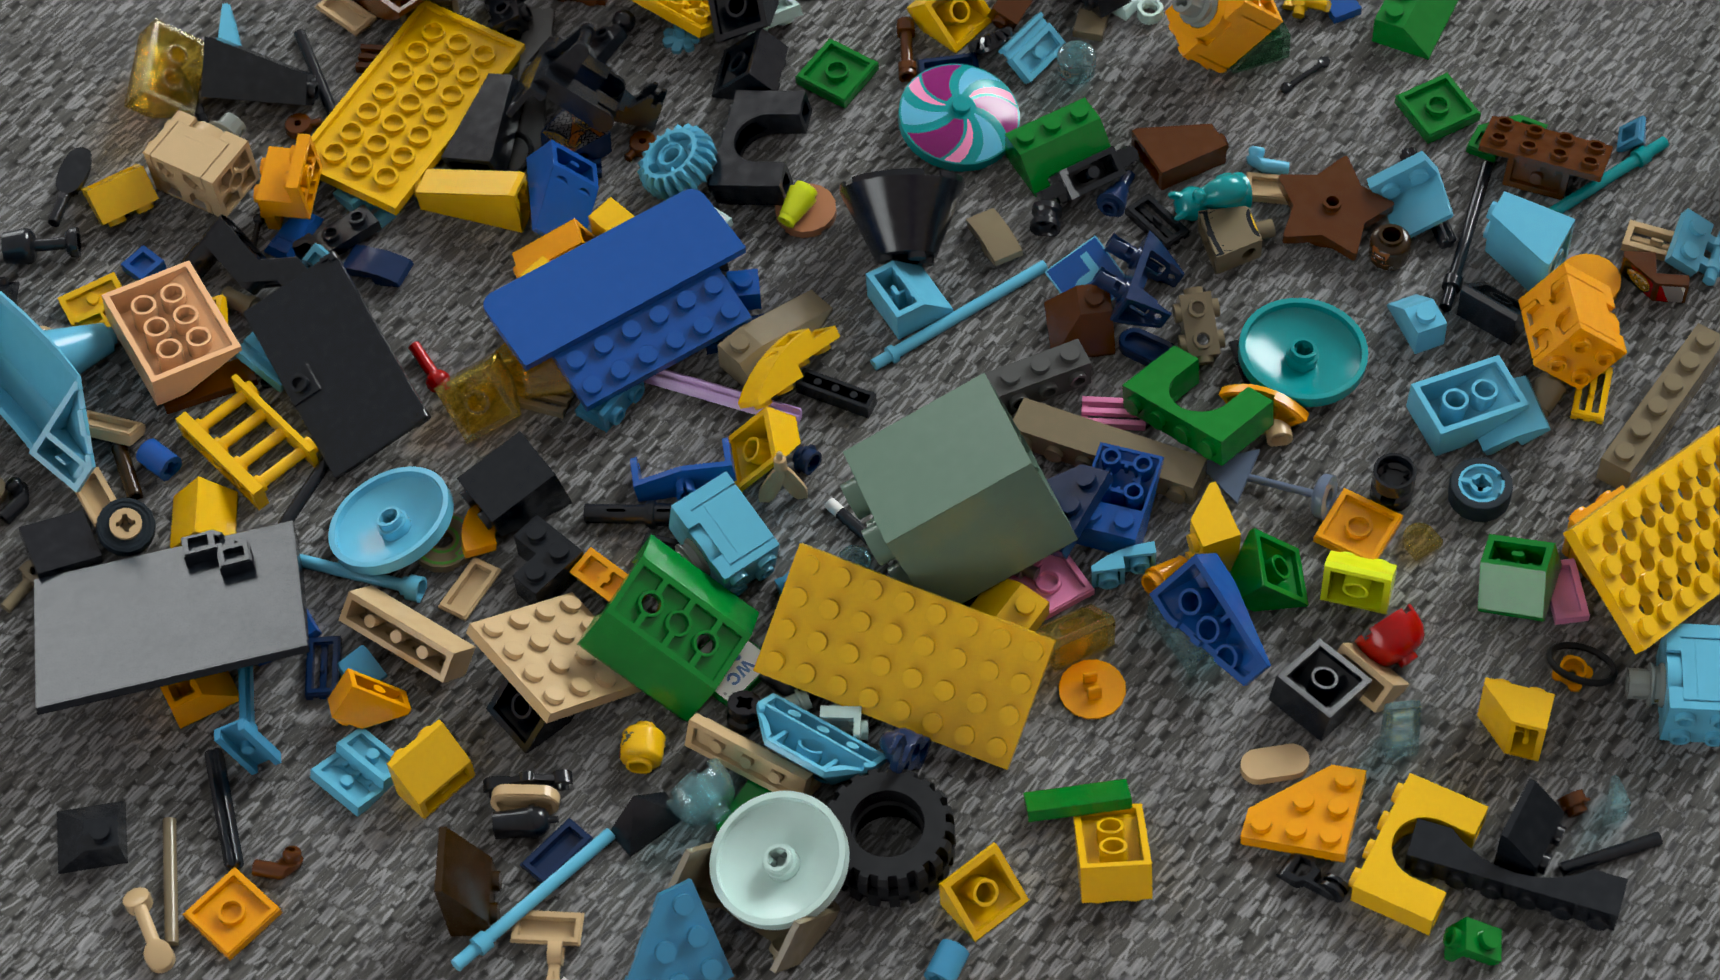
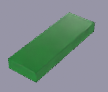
M1127 779L1023 793L1029 822L1133 808Z

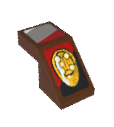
M1623 252L1620 274L1652 301L1685 303L1689 289V275L1657 273L1656 253Z

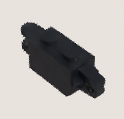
M1113 145L1049 176L1050 186L1035 194L1039 201L1051 200L1056 197L1059 204L1069 202L1127 174L1124 168L1137 161V158H1139L1138 151L1130 145L1116 151Z

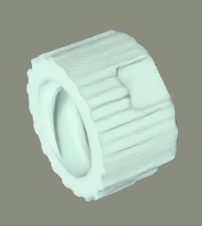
M1159 0L1139 1L1137 18L1145 25L1158 24L1163 19V4ZM1150 8L1155 10L1156 12L1146 13L1144 12V10Z

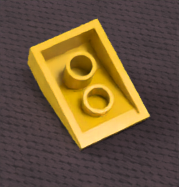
M1142 803L1132 804L1133 808L1073 816L1082 903L1101 904L1110 901L1135 902L1143 899H1153L1152 861Z

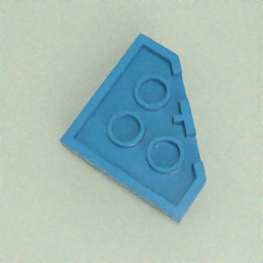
M688 878L657 893L652 906L651 916L646 928L643 929L634 953L633 963L628 976L626 975L624 980H727L734 977L693 881Z

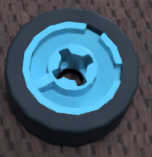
M1474 457L1461 462L1454 468L1449 480L1448 501L1452 509L1461 517L1473 522H1488L1499 518L1506 512L1512 497L1513 480L1508 470L1499 462L1489 458ZM1478 487L1483 488V491H1478Z

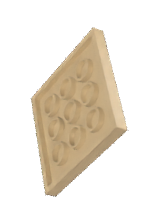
M573 592L470 623L466 634L546 723L641 692L636 686L577 645V642L595 616Z

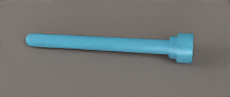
M300 554L303 568L396 590L409 601L420 603L427 589V579L423 576L411 574L410 576L399 578L386 574L361 575L347 570L340 563Z

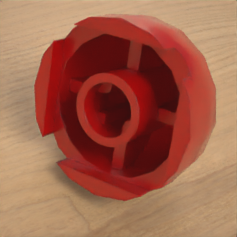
M1408 604L1404 611L1401 608L1370 628L1372 633L1365 636L1369 637L1365 640L1360 635L1355 640V643L1365 655L1376 663L1386 667L1398 663L1403 668L1418 658L1415 651L1423 644L1425 636L1424 625L1413 606Z

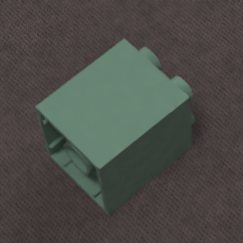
M985 372L843 451L854 477L842 483L840 487L859 520L870 514L873 515V518L866 522L867 528L861 530L876 561L880 566H883L896 559L898 562L887 567L890 577L962 604L1078 540L1035 456Z

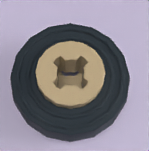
M120 498L111 501L102 509L97 518L96 532L100 543L107 551L117 556L139 554L150 546L155 537L156 522L152 511L144 503L133 498Z

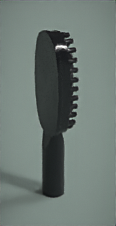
M78 147L71 150L59 168L56 178V188L59 191V195L48 219V224L53 227H59L70 198L78 195V192L81 191V188L86 183L92 165V154L87 148Z

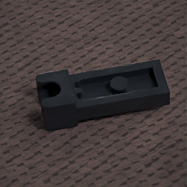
M363 204L314 235L308 233L294 241L292 248L296 257L300 260L303 259L314 243L323 246L329 253L336 251L339 256L380 231L382 227L378 219Z

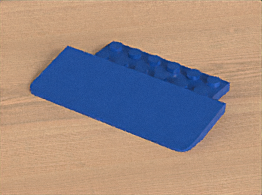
M687 189L491 292L484 299V311L525 371L552 357L577 398L588 412L752 321V316L719 269L720 266L745 254L746 246L701 191Z

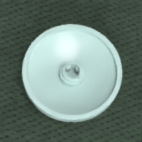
M796 791L769 792L741 805L723 823L711 849L709 864L711 882L719 900L740 921L755 928L765 930L789 929L794 920L806 916H818L835 899L843 886L848 872L849 843L840 821L820 800Z

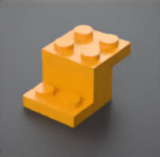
M298 133L296 144L292 145L291 148L268 146L266 158L263 157L261 159L260 183L254 187L253 198L260 208V215L264 218L268 229L280 230L284 217L311 218L323 166L310 134Z

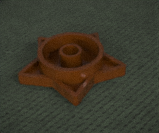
M1343 156L1317 175L1280 174L1278 176V187L1291 209L1283 234L1282 242L1284 244L1311 243L1319 247L1332 248L1354 261L1357 258L1364 229L1393 212L1394 202L1361 186L1348 156Z

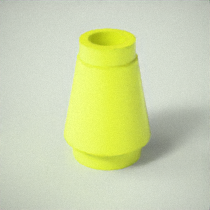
M800 180L796 181L794 185H790L777 218L778 221L786 227L793 228L816 203L817 191L815 188Z

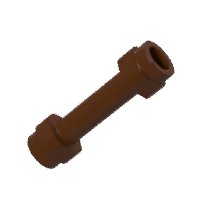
M907 16L897 20V38H900L901 61L898 63V73L901 82H910L917 76L912 47V38L915 37V23L913 18Z

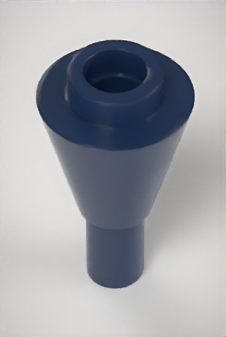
M1126 170L1127 174L1121 176L1119 181L1097 197V207L1104 215L1118 218L1124 214L1129 187L1135 179L1133 171Z

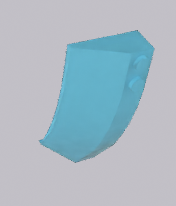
M0 291V415L30 449L29 454L76 493L80 492L96 467L81 376L53 340L21 308Z

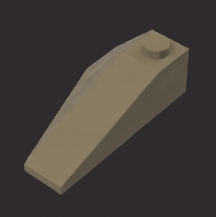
M812 290L803 293L742 325L717 345L719 366L744 387L757 362L775 342L791 331L809 328L810 332L815 329L822 328L833 308Z

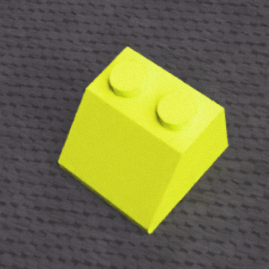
M1331 550L1324 565L1320 600L1387 614L1397 565L1383 559H1368L1347 551L1337 552Z

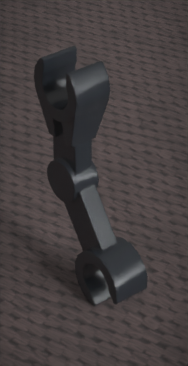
M560 769L552 774H535L532 771H523L513 777L491 776L483 780V793L489 792V798H491L492 790L501 784L552 786L557 791L569 790V784H573L572 771Z

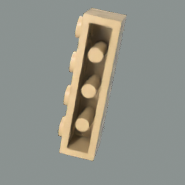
M372 585L349 591L339 617V621L442 683L463 677L466 674L476 648L474 645Z

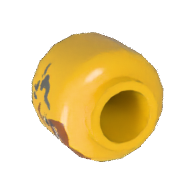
M638 721L636 724L625 728L622 733L619 759L626 765L627 770L633 773L648 774L652 772V769L659 767L662 764L666 737L664 733L650 721Z

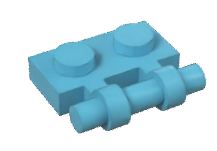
M1689 208L1680 215L1664 261L1685 275H1689V277L1699 271L1704 274L1702 280L1704 284L1708 286L1714 285L1716 279L1720 277V231L1717 237L1713 236L1711 232L1714 224ZM1705 249L1712 253L1710 259L1704 256Z

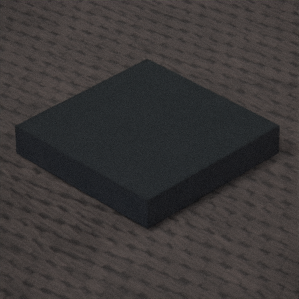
M82 509L19 527L20 537L37 578L103 563L102 554Z

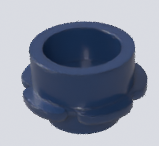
M813 444L799 447L792 458L794 469L797 473L803 472L806 475H811L820 465L822 454L816 450V446Z

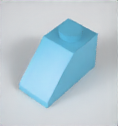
M1415 294L1387 304L1389 311L1414 354L1444 344L1447 322L1432 298Z

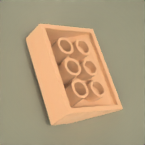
M189 260L101 295L108 322L157 406L187 394L242 350L241 345Z

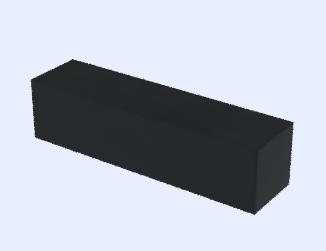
M803 368V377L795 382L796 393L868 419L877 404L876 393L807 368Z

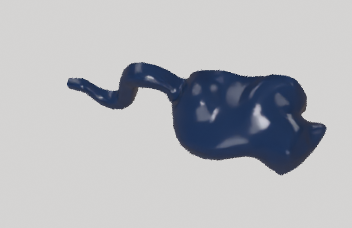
M895 727L894 731L884 732L879 740V745L885 754L887 762L890 764V769L897 774L901 773L902 770L912 771L913 769H921L932 743L931 738L925 737L923 734H917L910 729Z

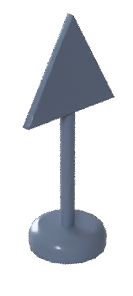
M1260 449L1238 453L1223 466L1212 460H1207L1206 474L1214 482L1216 481L1217 485L1236 504H1238L1247 482L1311 497V513L1315 518L1321 520L1325 519L1336 499L1338 486L1336 475L1323 474L1317 480L1313 490L1251 474Z

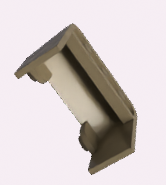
M714 842L685 849L667 889L690 878L694 883L705 911L720 907L735 917L719 900L711 882L709 864ZM832 901L818 916H806L794 920L789 929L765 930L750 925L747 926L771 941L769 951L773 955L774 962L770 970L776 974L800 965L834 923L840 911V906L835 901Z

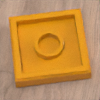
M1343 488L1315 533L1313 542L1333 551H1347L1359 557L1380 559L1402 523L1404 515Z
M234 867L182 915L231 961L282 914V910Z

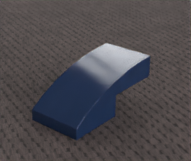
M355 245L343 265L349 276L370 277L377 285L400 287L414 263L411 259L387 250Z

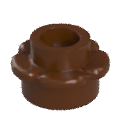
M1583 789L1573 791L1557 799L1558 805L1567 814L1569 819L1587 812L1588 808L1586 805L1591 802L1590 797L1586 798Z

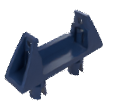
M1151 231L1147 233L1138 247H1134L1113 233L1106 243L1104 251L1127 263L1126 267L1128 270L1125 278L1121 280L1101 266L1091 284L1115 297L1114 301L1116 303L1110 317L1111 321L1135 326L1162 328L1172 313L1159 305L1156 299L1144 291L1147 279L1150 278L1157 282L1161 281L1175 288L1185 273L1166 247ZM1161 264H1163L1166 267L1163 272H1161L1163 268ZM1173 274L1175 278L1171 279L1168 275ZM1158 313V314H1160L1162 317H1161V318H1157V317L1155 316V314Z

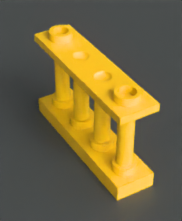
M235 374L231 377L237 392L235 395L202 419L197 418L194 420L185 411L175 420L182 436L260 511L269 504L265 493L268 490L267 486L304 458L315 468L319 462L316 455L319 450L311 438L308 436L303 438L260 397L258 389L251 381L244 382ZM245 402L256 411L221 438H212L209 435L210 428ZM264 421L275 430L240 457L236 455L233 458L228 453L229 447ZM284 439L294 448L292 452L260 476L257 474L252 476L247 472L251 464Z

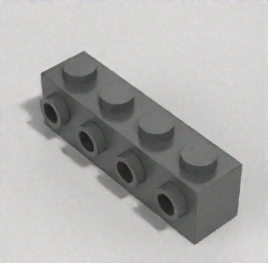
M1075 339L991 370L985 374L1010 414L1018 410L1024 397L1042 402L1090 384L1091 361L1079 339ZM975 377L960 382V386L972 380Z

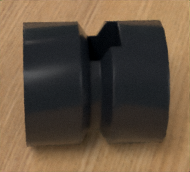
M1388 453L1378 458L1373 468L1370 488L1371 500L1396 512L1407 508L1413 498L1417 469L1414 462L1401 453Z

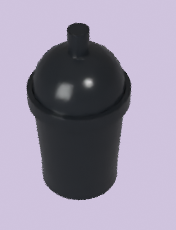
M535 804L523 808L496 811L492 815L495 839H538L539 836L548 832L550 823H559L558 816H549L545 808Z

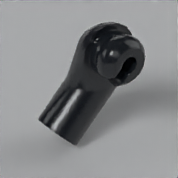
M12 477L5 483V489L9 491V502L0 510V519L8 525L29 505V487L19 477Z

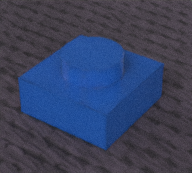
M144 245L121 263L123 272L135 281L167 268L164 260Z

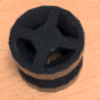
M1051 200L1035 202L1032 205V215L1034 218L1030 221V231L1036 236H1057L1061 230L1059 220L1063 213L1062 206Z
M746 690L735 692L729 697L727 702L729 711L727 714V725L734 732L748 734L759 728L760 724L756 705L761 699L757 694Z

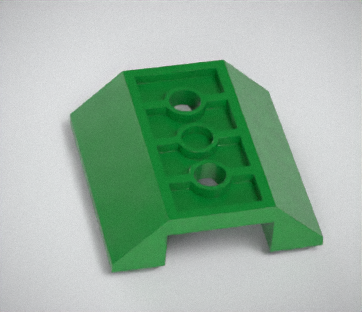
M651 534L633 559L632 563H634V566L603 612L594 617L577 642V645L680 719L688 722L715 692L753 633L759 612ZM645 595L653 596L656 599L658 608L655 613H647L643 609L642 599ZM700 635H706L711 639L712 649L709 653H703L698 649L697 639Z

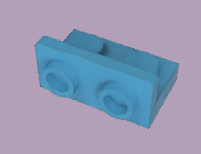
M644 381L588 412L580 403L575 409L576 416L607 433L613 425L617 426L622 422L627 408L632 403L640 401L645 391Z

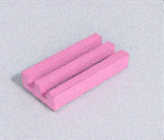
M1082 396V417L1138 418L1129 414L1124 409L1123 398ZM1088 418L1122 430H1146V422L1142 419Z

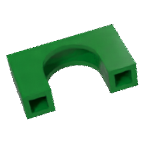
M1175 345L1122 385L1123 407L1129 414L1142 419L1153 428L1166 433L1179 443L1190 447L1204 458L1210 459L1220 466L1227 463L1274 425L1273 400L1250 387L1244 389L1224 406L1211 411H1191L1177 405L1175 402L1199 383V359Z

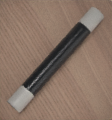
M834 498L829 499L825 504V508L867 545L861 530L867 527ZM894 559L887 564L891 566L898 561Z

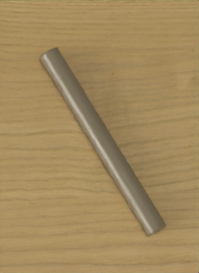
M166 817L162 820L164 939L171 947L179 945L176 818Z

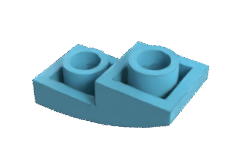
M1155 542L1129 546L1097 561L1091 566V585L1093 588L1100 587L1106 590L1116 588L1119 584H1125V572L1143 574L1147 568L1155 566Z

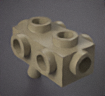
M1202 286L1186 288L1183 290L1184 295H1179L1176 299L1177 304H1172L1175 323H1180L1182 335L1177 336L1178 347L1199 359V366L1214 363V358L1219 357L1221 354L1220 349L1225 348L1223 329L1217 330L1215 317H1220L1218 298H1212L1211 291L1203 292ZM1204 334L1208 339V344L1200 345L1197 342V336Z

